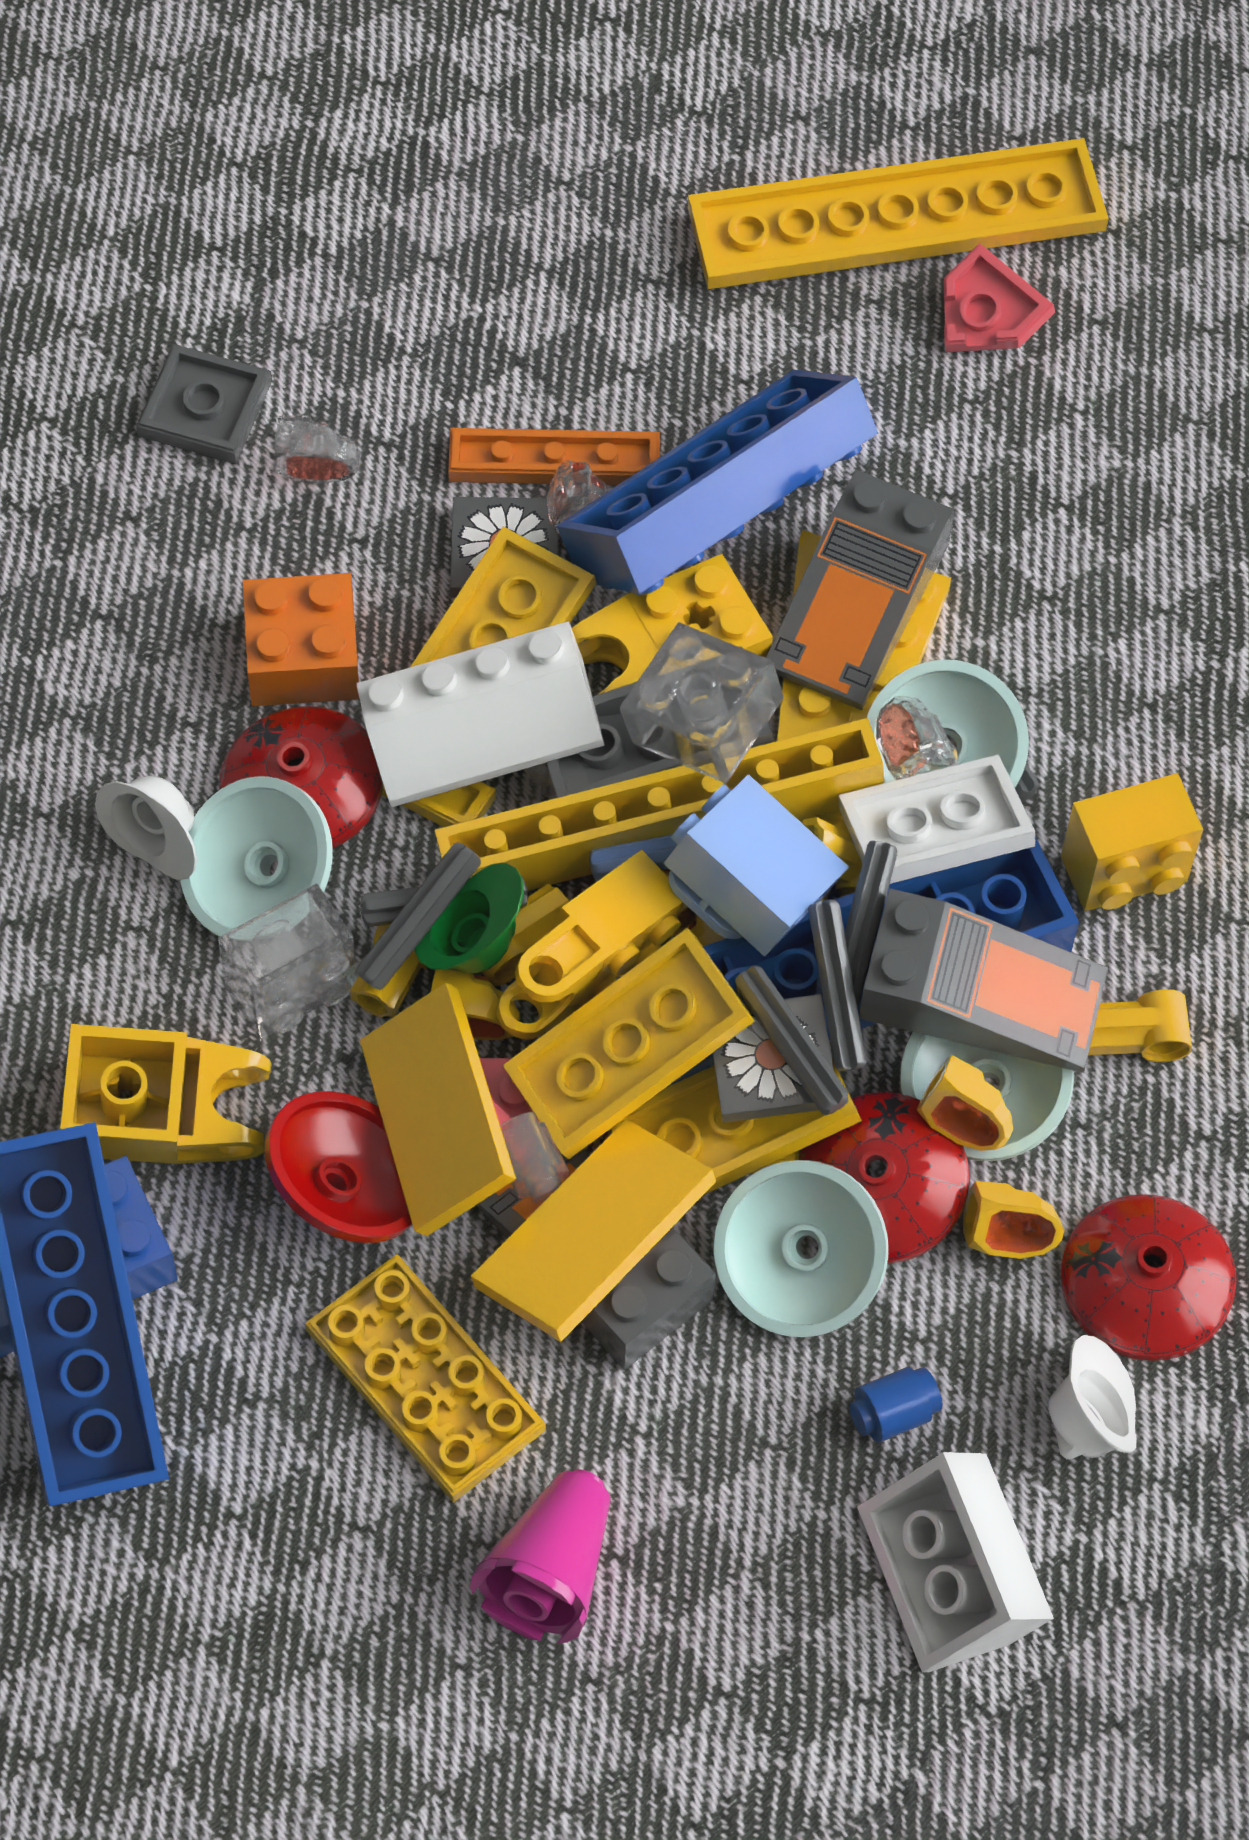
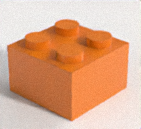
M351 573L243 580L247 673L251 705L267 706L360 699L356 684L359 683Z

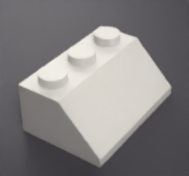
M943 1452L857 1507L922 1672H932L1008 1646L1054 1619L987 1454Z

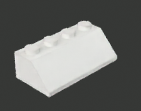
M569 621L356 683L366 730L391 807L604 746L583 658Z

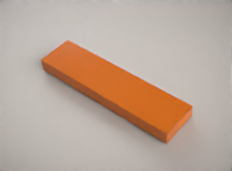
M450 428L449 482L619 485L660 458V432Z

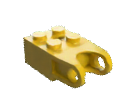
M723 554L663 578L664 584L651 593L636 595L630 592L572 627L584 664L602 661L609 662L618 666L623 671L620 676L615 678L599 694L741 646L751 674L754 677L766 672L763 669V663L772 646L773 639L772 634Z
M642 849L564 905L549 933L527 949L521 956L515 971L516 981L503 992L496 1007L497 1020L509 1034L520 1039H534L543 1035L614 983L616 977L626 974L662 947L661 944L679 928L681 923L677 916L684 903L672 891L669 885V877ZM515 1000L529 1001L537 1008L539 1020L534 1023H522L516 1020L510 1012L509 1004Z
M71 1024L60 1129L96 1122L103 1159L117 1160L127 1156L129 1161L185 1164L236 1161L257 1157L265 1150L264 1134L238 1122H232L223 1118L215 1110L213 1103L222 1092L230 1088L244 1087L252 1083L268 1080L272 1064L267 1057L255 1051L187 1037V1032ZM121 1090L133 1092V1097L119 1099Z

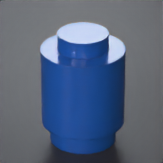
M905 1367L856 1387L854 1392L855 1401L849 1405L852 1420L862 1436L869 1434L877 1443L929 1423L932 1420V1414L941 1411L943 1407L938 1385L932 1374L925 1367L916 1370Z

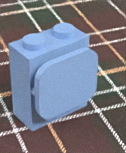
M748 774L733 790L723 784L701 808L706 813L702 819L693 813L680 825L671 836V839L677 846L663 864L670 869L668 879L674 894L710 928L725 938L739 939L744 937L765 957L807 915L809 905L820 901L849 866Z

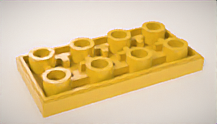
M445 982L360 1039L415 1232L425 1236H429L516 1180L457 987Z
M625 1119L471 1275L474 1286L485 1295L559 1342H562L716 1182L713 1169Z
M398 1254L394 1255L305 1323L308 1334L453 1503L546 1431V1423Z

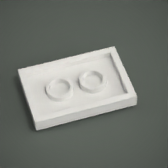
M999 754L839 795L841 815L862 863L867 844L870 841L886 842L897 848V857L890 884L1035 847V830Z

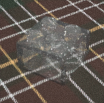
M678 622L621 704L620 710L633 744L726 784L784 697L772 660Z
M318 884L307 888L218 938L226 990L260 1040L274 1032L282 1034L293 1029L301 1022L304 1015L322 1005L329 1007L341 1002L350 994V990L357 979L353 935Z

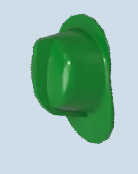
M507 863L491 864L472 876L414 949L419 961L432 970H449L454 968L462 973H480L497 964L507 952L511 939L515 934V918L520 910L524 895L523 879L519 871Z

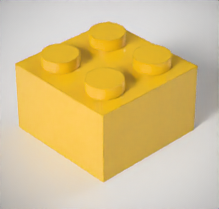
M1178 773L1074 802L1062 847L1061 858L1084 912L1099 907L1105 910H1112L1127 904L1132 898L1151 892L1163 895L1180 888L1188 881L1203 827Z

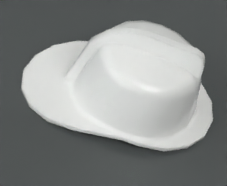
M146 776L130 783L119 781L107 783L98 791L95 802L98 820L107 835L119 847L143 859L165 875L176 880L188 879L195 872L197 856L194 843L189 834V830L194 823V810L173 784L160 777Z
M1083 1335L1073 1342L1070 1353L1069 1375L1052 1394L1048 1402V1410L1056 1427L1060 1455L1066 1459H1073L1080 1455L1096 1458L1115 1449L1120 1452L1131 1453L1136 1448V1403L1134 1388L1128 1372L1119 1357L1106 1343L1094 1336Z

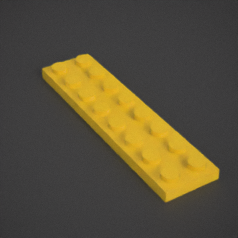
M1084 138L688 195L689 216L707 289L972 251L979 243L987 249L1103 232L1107 229L1109 219Z

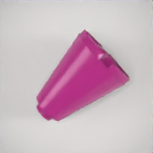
M582 1469L559 1473L477 1565L469 1586L473 1594L479 1588L485 1597L481 1608L487 1615L505 1628L537 1641H541L544 1632L561 1634L557 1643H568L579 1637L588 1616L611 1503V1497L605 1489L603 1481L598 1476Z

